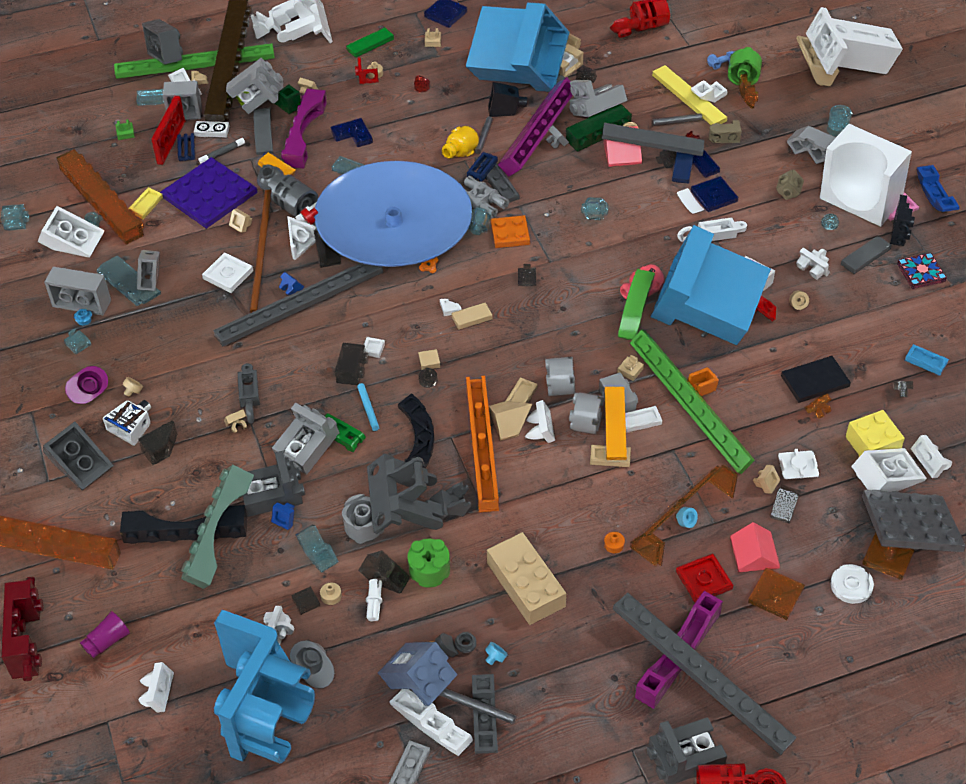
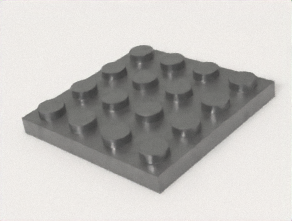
M863 491L862 498L881 546L964 552L966 545L943 496L936 494L900 493L897 491Z

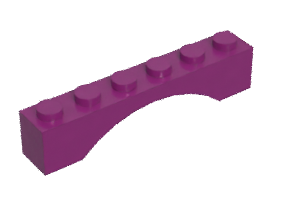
M307 88L305 94L301 97V105L297 108V116H294L293 127H290L289 138H286L285 149H282L281 159L291 167L305 168L308 153L307 145L303 141L302 136L310 122L324 113L327 104L326 90Z
M704 591L693 605L677 635L696 650L720 616L723 601ZM663 654L645 672L636 685L635 698L655 709L682 669Z

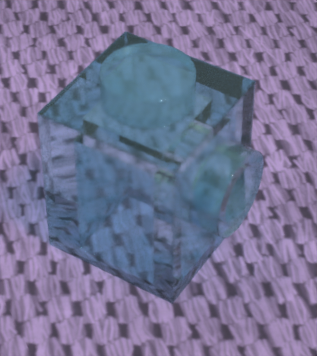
M23 204L2 206L1 221L4 230L26 229V223L29 222V213L25 211Z

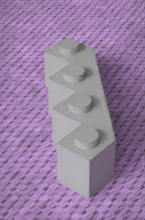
M806 126L796 130L787 140V143L795 154L808 151L815 163L818 164L825 161L826 149L836 137L811 126Z

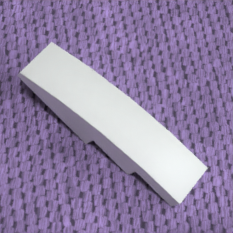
M402 689L390 701V705L406 719L457 756L473 741L469 733L455 726L454 721L437 711L433 703L430 706H425L417 695L409 689Z

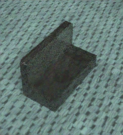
M314 230L320 268L340 265V254L330 248L323 241L318 231Z

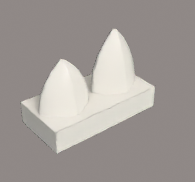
M543 400L536 402L537 409L528 416L526 421L538 425L533 427L526 434L525 438H545L547 443L555 441L550 410Z
M921 435L911 448L932 478H938L944 470H947L952 465V461L940 454L938 446L933 444L927 435Z
M163 662L155 663L153 671L140 680L149 689L138 699L139 702L146 707H151L157 713L165 712L174 672Z

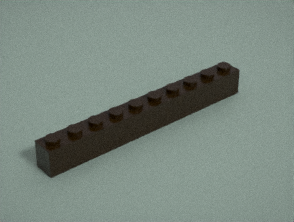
M229 0L204 111L205 121L227 122L230 119L229 108H232L233 101L232 97L226 92L227 83L237 76V72L240 71L239 61H242L241 50H244L246 27H249V16L252 13L248 0Z

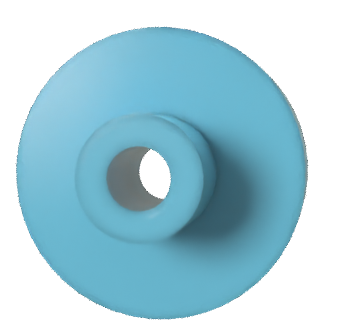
M682 507L676 514V519L681 527L692 528L697 523L698 515L694 508Z
M490 642L485 649L489 654L485 661L490 665H493L496 660L503 662L508 656L503 648L493 642Z

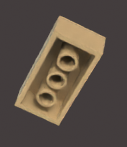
M523 532L487 549L488 566L529 625L566 607V592Z

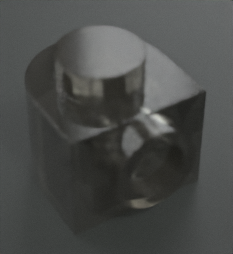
M585 65L577 69L576 80H591V83L595 82L597 75L594 69Z

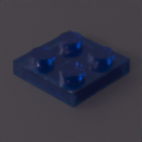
M438 0L424 12V17L450 28L467 13V7L452 0Z

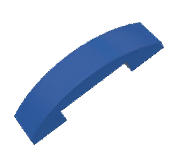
M934 165L917 167L916 170L921 187L931 205L940 212L959 210V205L954 197H948L940 184V175Z

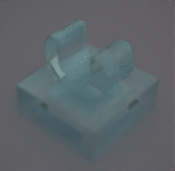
M76 329L68 332L69 337L64 339L65 345L75 354L91 345L90 339L80 330L76 332Z

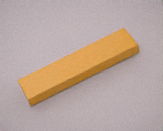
M605 387L606 460H626L624 387Z

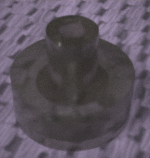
M425 368L420 371V385L430 388L437 384L438 374L434 369Z
M913 381L893 382L894 390H900V397H908V390L913 389Z

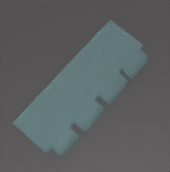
M118 255L101 264L96 270L98 274L104 275L106 281L117 288L120 293L136 306L142 303L145 304L161 294V291L157 288L155 291L138 290V272Z

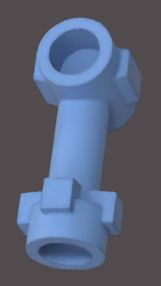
M729 51L726 55L718 58L715 54H711L707 58V63L713 69H719L721 63L730 61V56L735 51Z

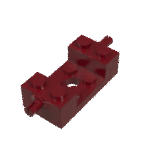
M27 577L23 581L8 582L4 586L1 658L11 678H23L24 681H31L32 676H38L39 667L42 666L41 654L37 653L36 643L32 642L29 635H22L26 631L25 622L40 620V612L44 609L43 600L39 599L38 589L35 587L34 577Z

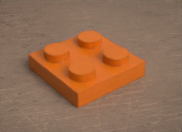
M525 215L491 219L495 248L530 245Z

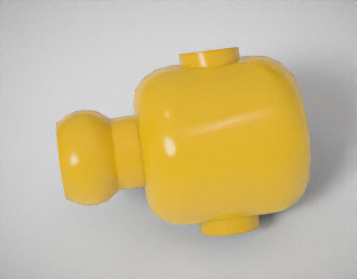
M458 126L451 131L452 133L448 136L446 144L442 147V154L445 158L468 157L474 153L475 148L479 144L478 134L473 128Z

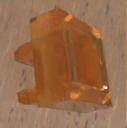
M827 393L818 397L804 408L808 414L815 411L816 417L820 419L824 417L822 409L826 414L832 411L831 407L826 404L832 399Z

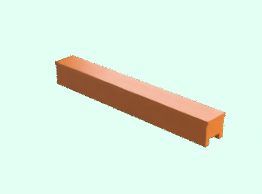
M481 376V379L470 380V377H466L479 512L499 511L485 376Z

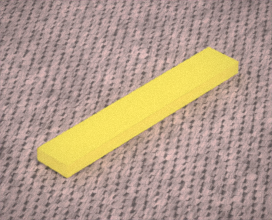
M666 65L653 71L652 76L697 114L701 113L702 118L710 125L727 122L726 115L709 101L698 97L691 91L692 87Z

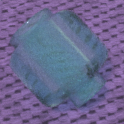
M588 197L585 203L582 204L581 210L589 220H602L607 216L609 207L602 197Z
M478 207L473 209L468 229L473 234L480 235L488 231L491 216L484 208Z

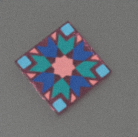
M932 253L899 259L897 262L898 267L912 289L946 282L947 277Z

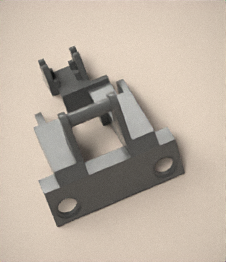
M384 453L367 466L373 531L375 534H378L392 523L400 525L402 524L401 519L432 530L440 529L443 527V519L448 515L463 517L472 506L471 501L466 503V499H463L469 490V486H463V482H460L446 491L440 490L425 502L416 500L427 490V486H433L437 483V476L428 473V469L422 468L424 462L420 457L404 462ZM379 465L378 473L373 475L375 467ZM396 482L409 488L397 494ZM384 515V522L379 526V519Z

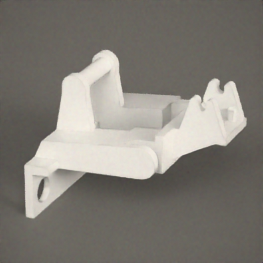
M289 0L273 7L272 11H269L270 17L268 18L259 12H256L257 16L251 15L257 39L270 32V29L274 28L278 33L277 39L279 42L293 41L314 31L315 35L322 32L329 43L333 42L324 5L320 0ZM299 15V19L290 22L291 18ZM285 24L286 29L281 31L280 26Z

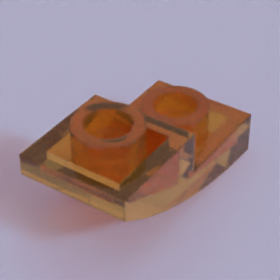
M740 74V94L745 103L750 108H754L755 102H758V92L755 91V85H751V82L748 81L747 74Z

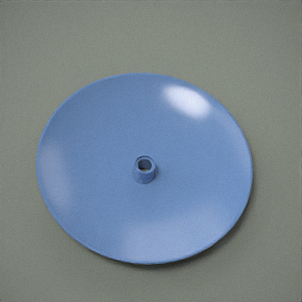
M384 161L357 167L333 180L319 196L315 206L318 214L314 216L319 235L330 248L340 255L368 265L395 267L428 261L442 255L455 246L463 238L470 226L472 205L462 185L447 173L416 162Z

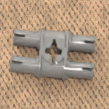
M471 176L465 179L464 185L472 189L465 191L470 198L472 208L477 213L482 212L492 219L496 217L498 209L490 206L491 203L498 205L502 209L508 207L509 200L501 196L498 190L492 189L485 182H479Z

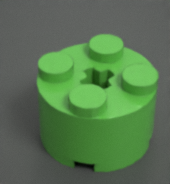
M745 47L731 54L728 66L729 80L735 85L744 84L746 87L754 85L759 80L762 59L760 55L753 51L751 47Z
M423 539L414 541L411 544L408 552V568L411 579H414L422 587L431 588L439 586L446 577L448 578L450 574V555L448 548L442 540Z

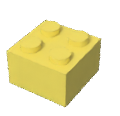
M884 410L849 422L846 433L847 440L859 456L868 450L900 449L905 439Z

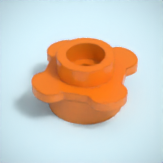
M435 257L421 262L419 266L420 271L435 273L437 271L436 263L439 261L438 258Z

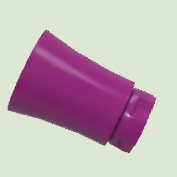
M110 611L104 620L86 635V638L80 644L94 659L99 653L102 654L117 641L129 635L130 631L113 611Z

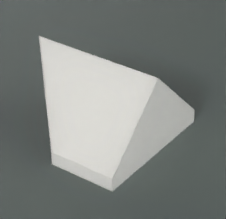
M287 216L292 258L296 260L318 241L317 228Z

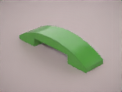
M641 269L636 270L624 307L618 333L619 338L633 340L639 333L643 311L655 276L654 272Z

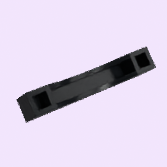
M245 505L228 506L224 510L217 523L214 539L246 537L247 513ZM144 511L122 512L120 534L123 543L129 544L141 542L156 543L159 541L176 542L178 540L195 541L199 536L197 530L200 524L204 523L206 517L191 521L174 522L155 518Z

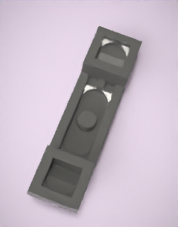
M270 107L254 110V133L257 155L268 152L270 154L273 153Z
M494 674L472 675L473 699L495 707ZM473 709L475 754L498 753L496 717Z

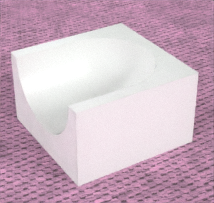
M848 124L826 149L820 199L881 227L889 218V215L897 208L900 194L903 195L912 151Z

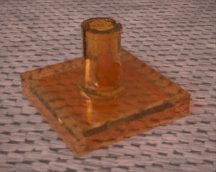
M875 532L862 565L903 580L915 549L881 546Z

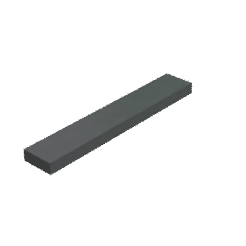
M604 123L602 139L698 156L703 155L704 140L609 123Z

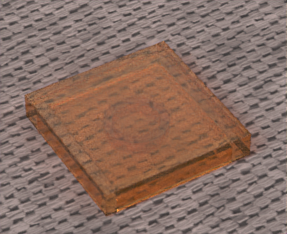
M766 568L749 597L748 603L788 620L805 585Z

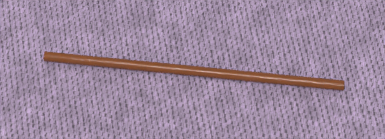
M265 190L250 313L258 309L271 190Z

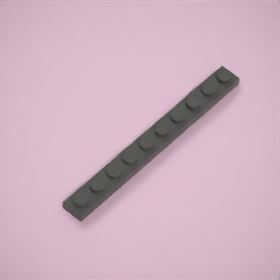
M359 263L213 330L214 335L222 347L383 273V267Z
M629 593L625 594L614 604L613 610L776 752L782 755L795 741L796 736Z

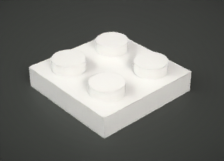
M224 253L202 276L204 280L232 293L253 272V266Z

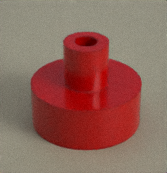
M304 208L300 211V214L308 224L313 225L316 221L314 216L318 214V211L315 208L310 211Z

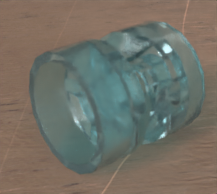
M836 105L831 108L827 131L830 135L837 137L850 124L852 110L849 107Z

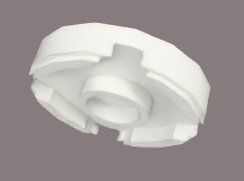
M848 564L840 566L839 569L833 572L830 585L836 597L844 602L855 604L864 602L871 596L874 582L870 573L868 575L864 568Z

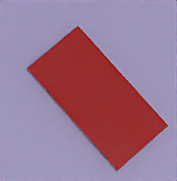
M174 95L151 138L158 165L164 164L177 139V135L180 134L186 122L180 96Z

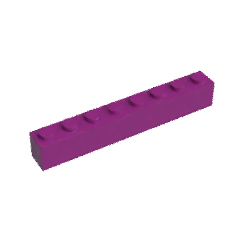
M567 77L554 85L498 163V166L509 177L522 169L573 96L570 90L571 81Z

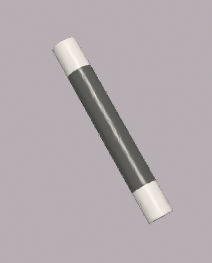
M240 138L198 158V160L202 164L211 157L216 158L245 144L243 138Z

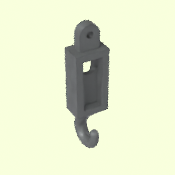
M246 363L241 367L242 372H238L240 406L246 409L248 422L253 424V406L260 405L257 370H253V366ZM246 382H253V383L250 384V385H245V384H243V383H246Z

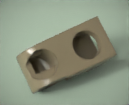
M733 120L732 124H712L709 130V140L713 143H740L742 131L739 120Z

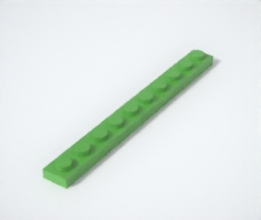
M273 44L244 47V50H241L242 61H239V63L253 62L260 58L263 60L275 58ZM218 50L181 55V61L163 64L155 58L115 63V77L118 79L174 72L181 68L190 70L211 67L215 65Z
M641 329L630 344L736 472L742 474L755 461L754 458L650 335Z

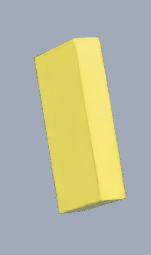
M148 187L128 208L129 213L144 219L163 199L162 193Z

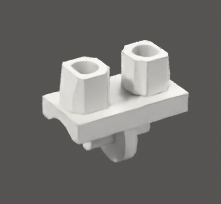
M802 248L800 250V257L796 262L797 267L802 271L809 265L813 267L809 272L816 280L822 275L828 276L830 271L828 270L829 264L827 263L829 258L826 257L827 251L824 249L816 251L814 249L811 253Z
M275 606L273 612L265 613L264 623L266 626L276 630L279 644L286 635L293 634L295 628L290 624L291 619L282 611L281 606Z

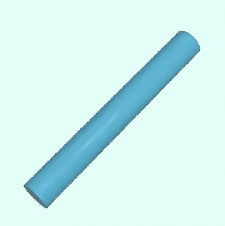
M360 383L357 388L372 430L377 431L379 425L365 385Z

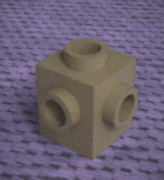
M792 169L780 175L776 190L786 200L795 198L800 195L804 180Z

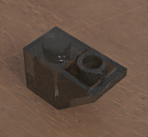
M174 421L163 424L161 427L138 438L141 451L152 465L170 457L178 435Z
M383 551L367 554L358 570L369 581L371 579L381 580L383 588L396 593H402L410 579V576Z

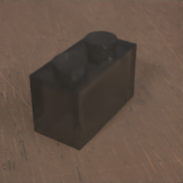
M342 344L335 369L336 383L358 386L360 379L364 378V364L368 363L369 358L365 345Z

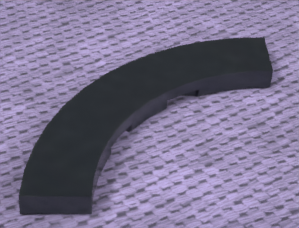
M411 393L398 404V408L411 422L415 434L413 450L405 462L420 457L424 462L422 468L426 469L434 449V427L425 406Z

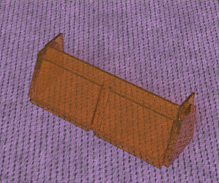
M723 464L721 466L717 465L703 474L630 541L632 543L630 548L654 566L657 564L662 566L665 542L655 536L653 532L708 481L733 499L738 474Z

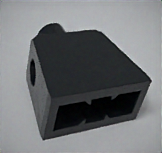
M497 82L492 83L488 103L490 117L514 116L518 106H527V97L519 96L516 86Z

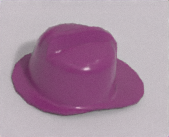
M88 366L68 380L65 386L66 395L72 402L77 404L91 402L107 388L108 376L100 367Z

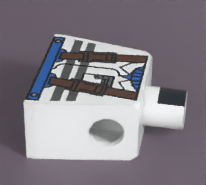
M142 400L138 405L125 401L103 417L106 430L135 446L151 423L148 415L151 405L146 400Z

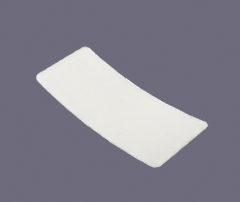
M688 188L677 192L683 204L692 214L704 210Z

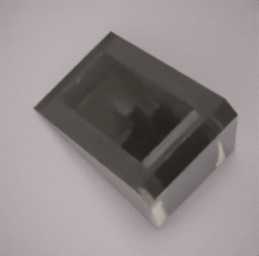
M781 485L778 489L770 518L790 524L801 490Z

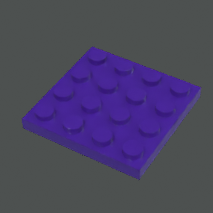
M211 157L160 193H162L163 199L207 229L258 192L257 187Z

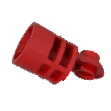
M640 0L633 2L630 6L631 19L623 17L615 20L614 24L610 26V30L618 34L619 38L631 35V30L633 29L639 32L668 25L670 22V10L667 0Z
M744 763L697 765L696 784L787 783L785 778L773 769L765 768L758 770L754 774L745 775L746 767Z

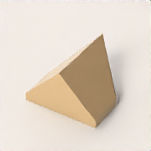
M505 401L488 406L500 441L519 436L532 404Z

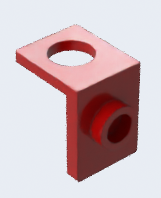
M358 58V66H355L356 76H359L360 84L378 83V69H362L361 58ZM373 73L375 77L373 79L366 78V74Z
M761 295L755 311L758 310L772 322L776 320L777 307Z

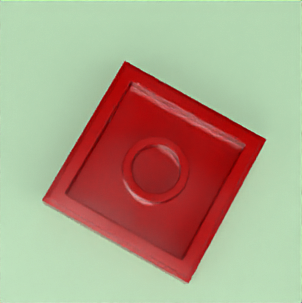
M713 553L676 568V573L695 603L704 591L717 596L733 589L734 585Z

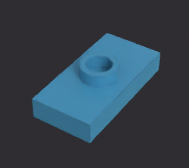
M914 344L905 358V361L937 375L942 374L949 360Z

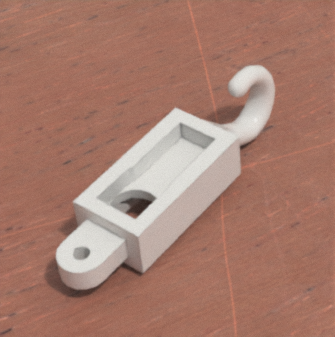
M733 218L699 222L698 227L714 233L712 241L736 238L737 233L746 231L747 223L744 221L734 222ZM691 226L684 227L678 232L677 236L681 242H684L686 237L683 234L690 231Z

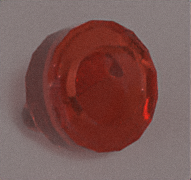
M418 75L415 77L414 89L417 92H426L430 89V81Z

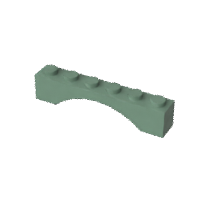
M233 464L227 469H223L219 480H221L220 485L214 489L212 494L213 502L211 505H208L204 513L206 519L197 530L199 535L197 541H194L189 549V553H191L190 558L182 566V580L202 589L210 586L218 567L213 545L217 523L229 504L248 492L254 477L253 474Z

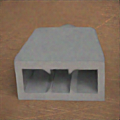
M141 251L138 258V290H156L159 276L160 252ZM151 275L150 279H146L145 276Z

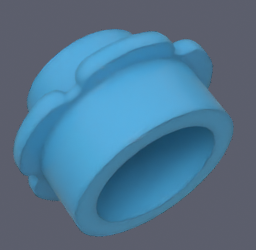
M80 309L74 314V319L79 325H88L92 320V312L87 311V309Z

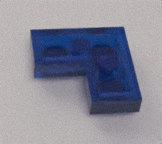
M362 118L330 127L336 142L352 137L357 148L373 143V138Z

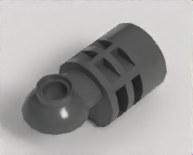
M270 164L260 168L257 176L258 186L264 190H271L272 201L292 216L296 217L304 208L310 207L317 202L318 194L316 191L303 184L294 176L284 175L280 168Z

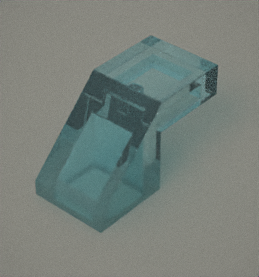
M312 524L295 535L304 553L320 572L339 562L330 544L324 543L315 525Z

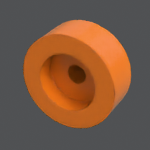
M610 532L605 536L604 547L608 552L619 553L624 549L625 538L621 533Z

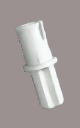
M371 579L369 581L368 597H366V602L368 603L366 618L371 622L378 621L380 604L383 602L381 598L382 581H378V579Z

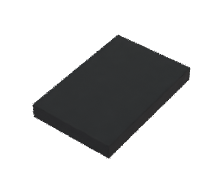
M833 356L781 372V377L798 403L850 387L851 384Z

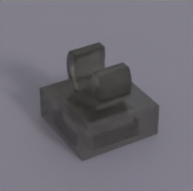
M663 149L659 156L656 157V160L659 164L663 163L665 168H672L675 164L677 153Z
M523 264V268H518V286H536V268H531V264Z

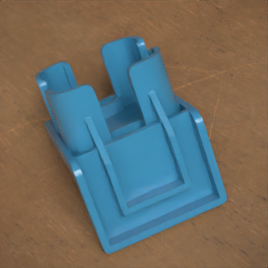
M221 610L214 624L227 666L236 669V676L239 677L232 690L223 689L215 702L214 714L220 720L221 736L225 737L230 756L243 762L248 752L281 764L289 755L291 745L288 741L274 736L275 728L280 716L300 724L307 721L314 705L315 691L311 687L299 683L301 678L307 680L310 677V669L290 662L277 641L278 636L274 628Z

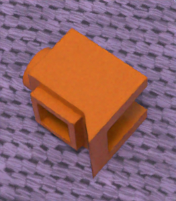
M708 367L691 373L688 377L689 383L700 396L716 391L719 379Z

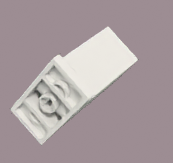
M823 7L819 9L806 32L824 70L830 75H833L838 66L887 74L903 50L892 29L831 18L828 10Z

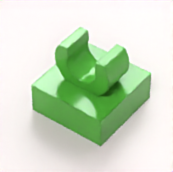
M127 119L126 123L120 124V121H117L116 132L118 140L135 138L132 122Z

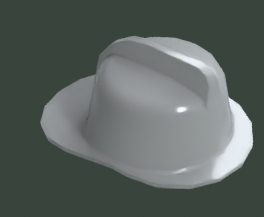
M307 640L300 641L292 647L290 652L291 662L310 669V677L304 680L315 688H324L330 685L335 672L334 666L327 657L324 648L318 643Z

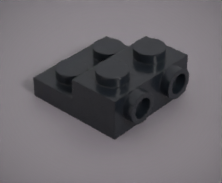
M900 194L890 240V244L904 246L906 240H910L911 229L909 227H913L915 217L912 216L913 209L909 208L910 203H906L907 195Z

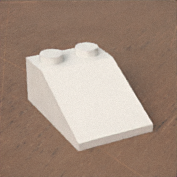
M56 206L43 227L38 242L56 251L90 258L105 230Z
M905 448L864 451L851 466L867 490L898 492L927 479Z

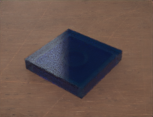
M721 176L691 186V192L707 212L738 202L739 197Z

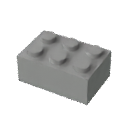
M52 267L44 282L52 307L73 311L87 309L92 314L103 316L111 302L104 275Z

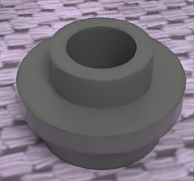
M469 632L460 633L455 639L456 649L462 653L472 652L476 648V638Z

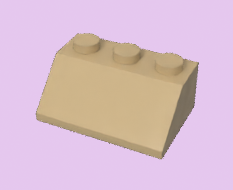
M797 36L796 39L816 84L831 86L840 72L838 67L833 75L827 74L809 38Z

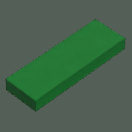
M384 27L346 45V49L356 58L394 40V35Z

